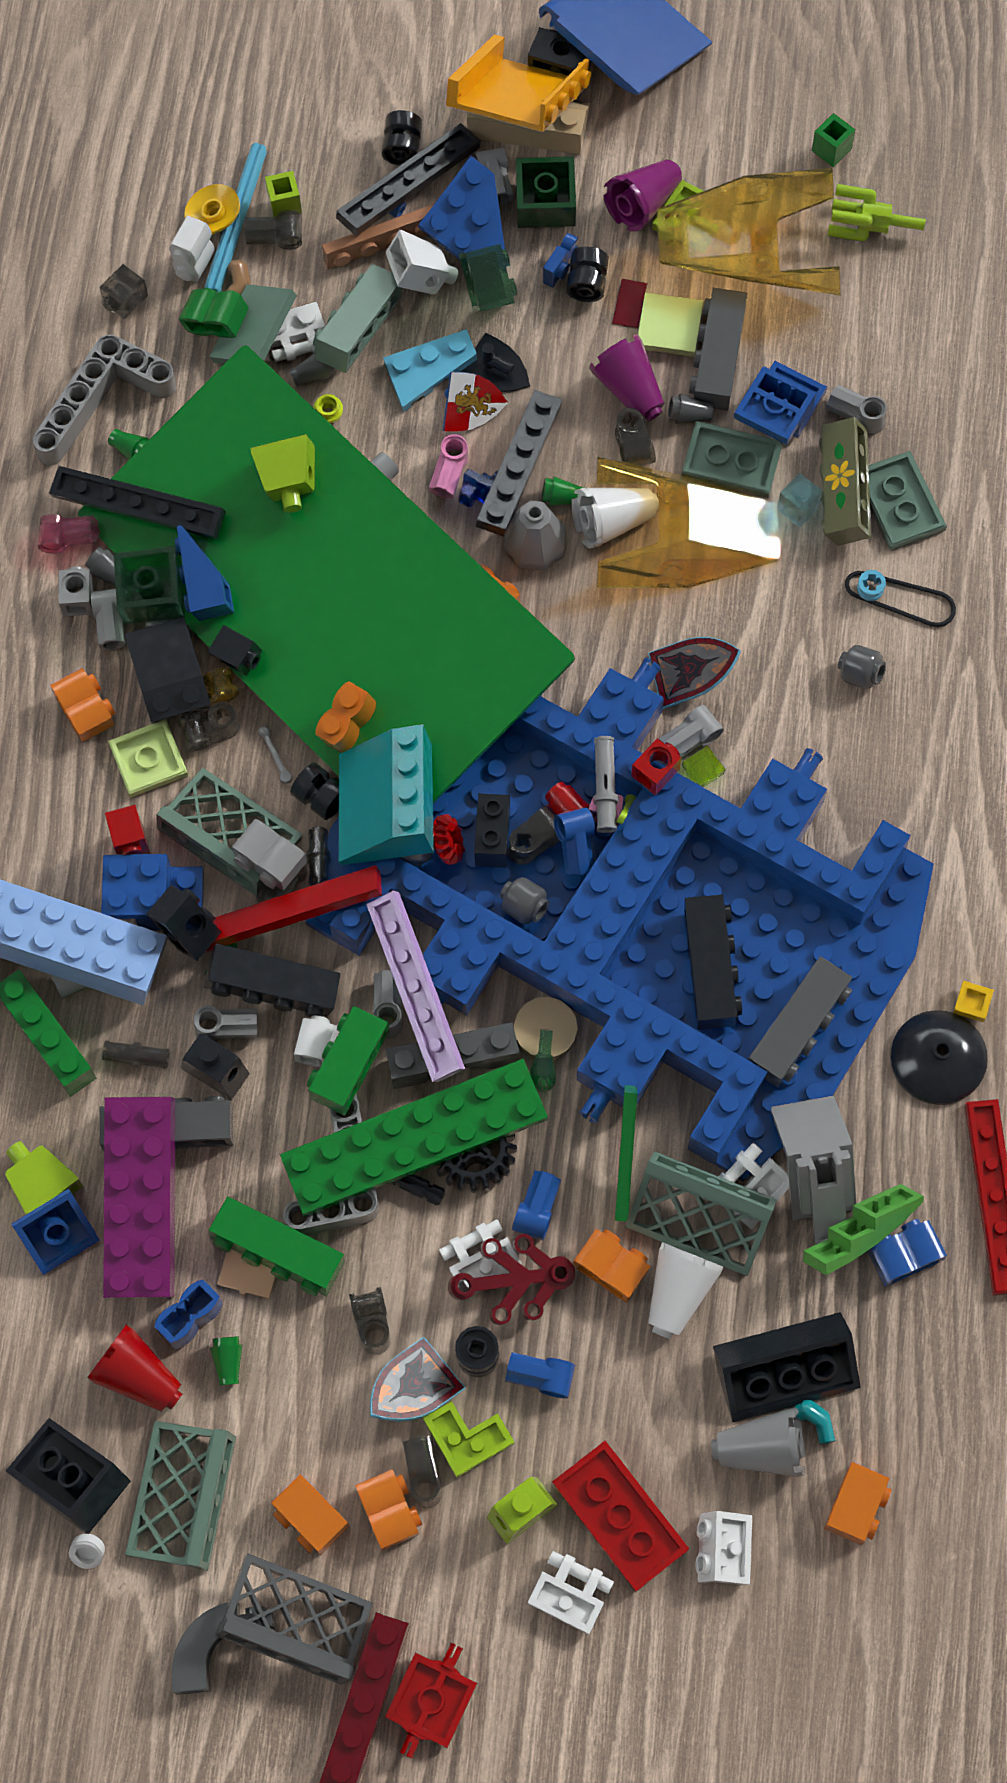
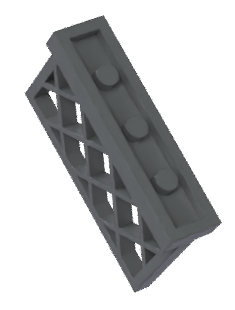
M247 1553L244 1556L223 1620L219 1622L215 1636L341 1685L351 1680L355 1668L352 1665L373 1603ZM250 1565L263 1569L268 1583L252 1589L247 1578ZM272 1573L280 1577L274 1579ZM289 1579L294 1581L300 1595L284 1602L276 1583ZM303 1585L311 1588V1590L305 1591ZM244 1586L247 1593L240 1595ZM270 1586L278 1605L263 1612L255 1593ZM316 1591L324 1593L331 1606L318 1614L315 1613L308 1598V1595ZM249 1596L257 1615L248 1620L233 1615L238 1601ZM334 1598L342 1600L343 1602L337 1604ZM302 1599L310 1618L294 1624L287 1605ZM349 1603L361 1608L358 1621L347 1627L339 1607ZM278 1609H281L289 1627L281 1632L271 1630L265 1618L266 1615ZM333 1611L341 1630L326 1637L318 1618ZM259 1619L261 1625L253 1623V1621ZM312 1621L320 1638L319 1641L311 1645L302 1642L296 1629ZM355 1628L353 1636H351L349 1630ZM291 1632L293 1638L284 1634ZM343 1633L349 1646L346 1658L335 1655L328 1640ZM322 1644L325 1650L317 1648L316 1646Z

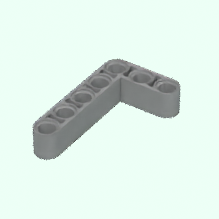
M110 334L100 337L34 434L33 445L40 462L50 466L58 464L63 459L117 377L160 398L171 396L176 390V380L171 364L115 335ZM109 352H116L113 355H106ZM136 364H140V365H141V366L138 367V368H131L133 365H136ZM94 375H100L98 378H91ZM160 377H167L165 380L162 381L157 380ZM78 398H85L81 402H75ZM63 421H69L66 425H59ZM46 445H54L49 449H43Z
M357 1094L350 1105L354 1109L350 1117H339L336 1111L330 1109L334 1133L362 1122ZM376 1189L335 1204V1206L340 1208V1212L334 1218L323 1216V1209L308 1215L306 1222L301 1225L291 1223V1217L297 1212H302L298 1201L295 1200L285 1207L283 1212L285 1224L305 1235H311L371 1222L377 1217L379 1212ZM361 1199H368L373 1204L368 1211L360 1212L355 1209L356 1203Z

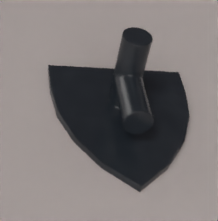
M488 333L484 334L475 348L477 360L460 371L477 374L489 380L501 392H514L530 387L527 370L520 357L510 346Z

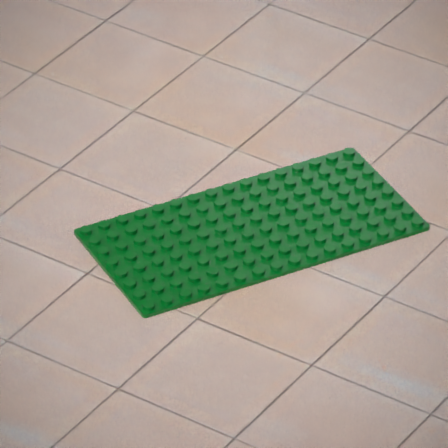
M247 345L240 347L111 478L124 483L221 507L226 511L216 540L189 534L230 584L234 613L199 621L191 613L187 612L183 598L187 594L186 584H183L179 573V567L183 566L182 557L179 556L175 547V538L178 537L176 529L88 506H83L78 511V517L179 618L184 617L187 626L209 648L222 626L225 625L254 641L262 649L257 667L254 670H250L247 677L232 668L230 669L338 776L339 754L341 753L326 745L316 735V727L325 712L332 708L337 691L348 681L367 691L376 701L375 711L371 719L360 728L358 739L353 747L394 728L423 724L432 743L434 804L575 661L574 654ZM306 434L315 447V487L312 493L300 495L301 510L288 513L283 510L282 500L272 501L265 492L250 448Z

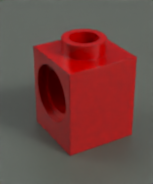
M657 738L632 764L631 776L656 796L680 770L682 757L676 747L668 742L664 744ZM659 760L664 762L666 766L657 769L651 763Z

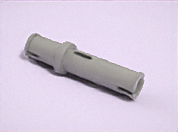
M599 736L594 738L596 795L593 796V803L597 805V832L612 833L617 831L616 804L619 803V796L615 794L614 737Z

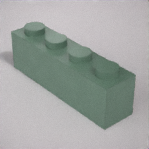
M372 264L365 274L361 273L354 289L351 292H346L339 309L331 312L327 325L324 329H319L315 334L313 345L316 346L315 360L347 373L401 299L402 288L397 286L392 272Z

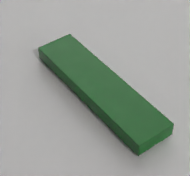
M624 1085L615 1221L622 1222L628 1220L638 1095L636 1086Z

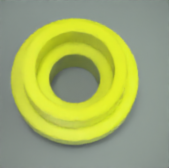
M332 394L320 396L313 406L329 423L338 421L343 414L342 402ZM326 408L333 409L332 412H323Z

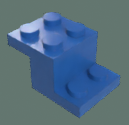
M774 361L770 369L765 366L761 368L734 412V419L787 445L792 436L799 438L824 397L827 386Z
M167 854L103 855L101 913L116 919H135L137 926L152 931H161L146 913L170 885L181 891L185 888L189 889L200 899L197 904L203 907V866L171 867Z

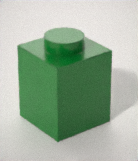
M833 113L814 131L811 151L834 168L852 150L856 129Z

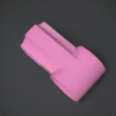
M456 434L448 435L441 443V452L429 485V492L437 497L444 499L454 498L463 468L468 463V445L462 436ZM453 449L462 452L458 456H451L448 454V452Z

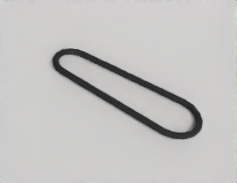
M865 571L852 572L845 580L846 591L851 596L929 626H945L953 620L956 614L954 600L942 591L885 577L886 582L946 598L952 608L949 618L942 622H931L878 601H867L861 598L859 594L853 592L849 586L850 580Z

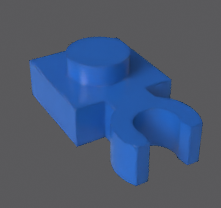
M567 233L561 245H557L543 267L544 284L553 288L559 279L563 280L570 267L568 260L571 258V253L574 249L578 248L575 245L578 237Z

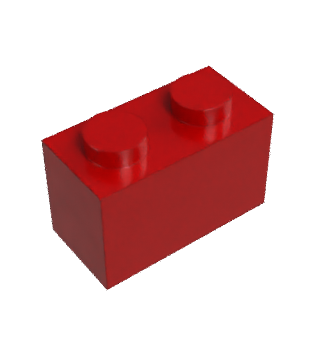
M136 805L105 813L112 843L117 855L151 854Z

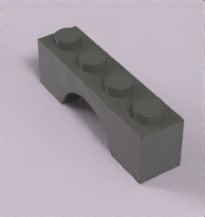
M512 1022L453 1034L465 1068L480 1067L490 1070L519 1060V1049ZM418 1042L386 1048L393 1089L426 1083L431 1079Z

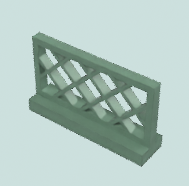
M203 767L168 807L163 806L156 814L157 829L256 897L264 889V883L259 879L260 874L252 869L246 871L234 861L235 856L232 849L227 846L226 839L240 838L247 829L245 817L252 816L262 818L268 827L271 824L270 828L276 833H284L291 838L289 841L294 845H297L302 839L300 832ZM205 780L214 786L215 794L197 796L196 788ZM233 799L239 803L240 810L222 812L220 800ZM217 802L218 813L200 815L199 803ZM195 804L196 815L183 817L176 810L181 805ZM225 819H242L243 830L225 832ZM220 821L221 832L208 834L202 829L201 822Z
M654 1151L648 1161L625 1227L748 1276L777 1200ZM650 1178L663 1182L668 1193L653 1199L648 1189ZM685 1192L693 1194L699 1205L684 1211L677 1195ZM645 1195L647 1202L642 1203L643 1197ZM671 1198L678 1214L663 1219L656 1204ZM716 1204L726 1208L730 1218L714 1223L707 1208ZM651 1207L657 1220L656 1223L648 1226L635 1221L638 1211ZM702 1210L709 1226L693 1231L687 1216ZM751 1217L761 1221L758 1231L745 1236L738 1220ZM681 1219L688 1234L677 1238L670 1234L666 1224ZM733 1223L740 1238L724 1244L718 1228ZM712 1231L718 1247L711 1250L702 1248L697 1237ZM755 1239L751 1248L748 1241ZM743 1244L748 1254L746 1263L742 1264L732 1260L727 1249Z
M154 1421L125 1553L126 1556L208 1571L236 1441L235 1435L227 1430H210ZM162 1430L174 1432L180 1441L166 1453L159 1445ZM181 1433L190 1435L184 1439ZM199 1436L209 1437L207 1451L196 1458L188 1444ZM184 1448L192 1462L177 1472L168 1458ZM205 1460L204 1467L202 1468L200 1463ZM165 1462L173 1476L157 1486L152 1478L153 1470ZM196 1467L202 1475L201 1481L197 1487L189 1492L181 1477ZM177 1481L185 1495L172 1505H169L161 1492ZM157 1495L165 1510L150 1520L145 1512L146 1503ZM189 1500L195 1509L193 1518L182 1525L173 1511ZM170 1515L178 1529L162 1540L154 1525ZM143 1519H144V1521L146 1522V1524H144V1525L141 1527L142 1521H143ZM190 1528V1533L188 1535L186 1530ZM150 1529L158 1543L148 1551L136 1550L139 1536ZM181 1534L187 1542L184 1558L172 1556L166 1546ZM162 1549L166 1555L156 1552Z

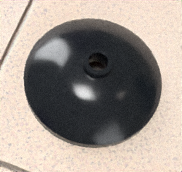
M933 1010L917 1014L901 1026L891 1046L890 1060L897 1081L907 1093L925 1103L946 1105L965 1099L977 1089L986 1073L988 1055L985 1042L973 1024L952 1012ZM944 1047L948 1054L944 1056L939 1055L936 1048Z

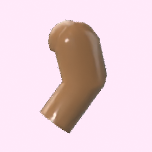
M234 260L229 263L227 268L228 272H231L230 275L233 283L227 290L236 291L241 295L246 284L250 285L251 283L249 269L242 260Z

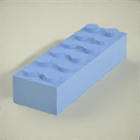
M0 880V958L144 1006L164 952L167 935Z

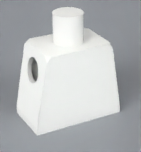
M399 229L386 250V255L398 287L434 295L438 293L443 283L452 285L458 277V269L447 265L442 249L439 246Z

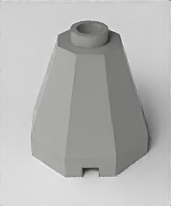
M529 501L513 515L504 537V552L514 559V563L519 568L544 571L551 566L554 560L557 559L558 561L564 556L566 527L543 502Z

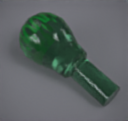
M540 1029L538 1053L535 1054L534 1062L529 1071L538 1092L551 1090L557 1080L553 1055H551L553 1030Z

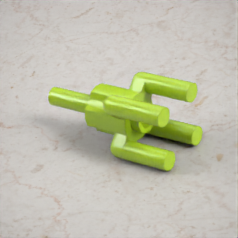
M837 184L835 196L863 200V203L833 199L831 221L857 225L858 229L829 224L827 236L864 242L868 239L870 231L887 234L889 225L924 231L926 219L892 214V204L876 202L877 194L875 190Z

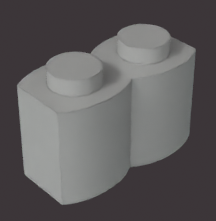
M257 819L250 824L232 846L236 864L246 871L252 869L260 874L259 879L272 889L277 886L285 890L307 862L306 854L300 848L278 835L274 830Z

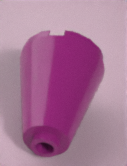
M665 159L612 177L605 183L604 187H607V193L603 195L609 214L616 223L620 224L623 222L629 226L626 229L628 231H639L644 228L681 182V168L677 163Z
M632 335L635 341L628 343L625 338L612 345L597 357L600 362L596 366L591 363L589 369L639 420L646 418L649 422L663 412L661 408L665 403L643 341L639 335Z

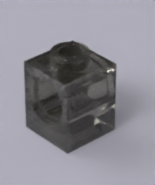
M124 264L99 287L102 297L101 303L105 309L112 314L116 312L124 319L148 296L145 280Z

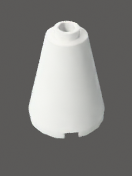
M581 488L575 490L574 493L578 494V496L572 499L571 503L577 533L583 531L586 539L581 541L587 548L598 547L654 518L656 511L659 510L658 497L648 488Z
M662 1242L658 1253L648 1323L654 1326L652 1332L671 1339L672 1334L680 1335L720 1276L723 1266Z

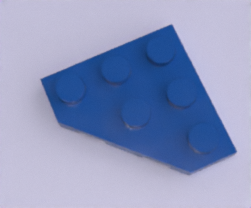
M470 156L420 222L418 228L485 281H488L505 259L506 253L495 175Z

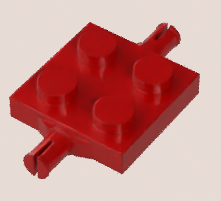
M450 1642L442 1661L430 1660L415 1652L385 1715V1718L401 1725L408 1733L399 1753L405 1755L410 1743H412L406 1755L411 1759L420 1740L433 1741L448 1749L478 1683L462 1676L454 1668L463 1651L462 1647L457 1646L451 1658L456 1647L454 1643Z

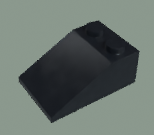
M184 617L124 634L151 723L211 706Z
M50 1418L46 1420L6 1470L9 1475L85 1534H89L131 1482L113 1462Z

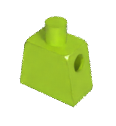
M305 434L250 448L267 495L272 501L282 500L285 512L291 513L301 510L300 495L312 493L315 487V447L308 436Z
M18 1141L6 1151L7 1156L14 1165L5 1172V1175L25 1214L30 1213L67 1189L73 1195L83 1187L79 1178L42 1145L29 1152L22 1141Z
M531 1476L494 1504L487 1519L508 1545L557 1507L558 1504L537 1477Z

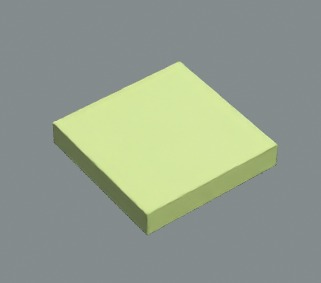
M645 292L638 332L645 350L695 357L703 300Z
M166 719L108 741L130 798L189 776Z

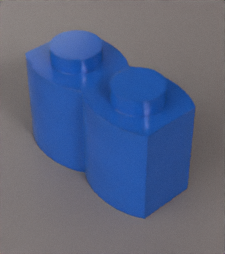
M919 1219L912 1220L901 1227L903 1232L893 1236L889 1234L867 1251L885 1287L945 1260L947 1254L929 1220L922 1223Z
M203 1279L196 1281L183 1292L179 1303L169 1306L159 1315L154 1327L174 1350L180 1349L195 1337L200 1326L211 1322L219 1314L223 1302L220 1296Z

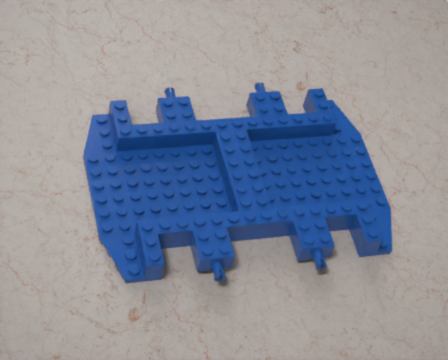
M649 658L643 659L642 664L632 679L609 668L578 717L540 696L433 804V823L437 816L449 814L457 820L458 827H461V834L465 839L463 841L465 852L462 853V861L448 865L442 861L434 849L430 861L422 863L421 866H413L399 857L340 865L338 816L329 830L315 885L377 865L381 871L382 896L392 891L399 892L406 912L438 931L423 953V958L441 1006L443 1003H446L467 1016L498 966L548 996L561 1000L572 1010L603 1027L577 1069L576 1080L593 1090L585 1105L579 1111V1114L585 1119L589 1116V1121L596 1124L610 1100L623 1107L624 1085L636 1086L638 1104L659 1068L665 1063L716 1093L690 1135L687 1149L725 1172L737 1161L735 1157L741 1150L745 1152L752 1143L762 1150V1153L754 1160L761 1167L769 1158L772 1159L783 1148L771 1114V1107L833 1096L916 957L934 863L907 849L910 834L882 820L852 871L801 843L800 840L823 805L827 793V788L810 779L819 763L823 760L822 755L817 751L812 758L811 754L814 750L811 748L805 749L804 754L794 769L772 758L742 808L737 807L679 773H676L655 796L631 776L632 764L643 754L638 749L663 709L664 697L648 689L656 674L661 670L655 661L650 666L651 659ZM611 736L614 737L615 794L623 796L622 810L626 804L625 797L628 794L635 795L636 799L629 808L628 815L623 824H619L617 827V831L612 833L597 832L598 825L594 822L595 831L590 836L594 865L586 874L570 875L565 872L562 842L558 839L554 829L555 814L547 807L548 802L545 800V795L553 786L563 781L566 785H571L590 805L593 796L596 795L594 738ZM653 761L651 763V765L657 769L665 767L663 764L657 761ZM478 793L510 795L507 867L475 866L474 849ZM524 877L545 889L549 906L540 921L536 923L533 921L530 924L524 925L503 912L501 908L503 899L500 898V893L507 882L513 883L518 878ZM723 894L724 905L730 904L732 922L727 924V933L734 936L735 954H730L731 966L737 965L739 984L734 985L735 996H741L742 1015L737 1016L736 1026L697 1030L684 917V899ZM382 896L305 920L306 925L360 956L376 932L366 904ZM821 956L853 977L849 988L853 991L843 1006L838 1003L831 1012L835 1017L824 1032L819 1029L813 1037L817 1040V1043L807 1057L803 1054L799 1057L795 1064L800 1067L789 1083L783 1080L778 1088L766 1080L768 1071L749 1061L748 1058ZM746 1169L738 1179L744 1182L753 1174Z

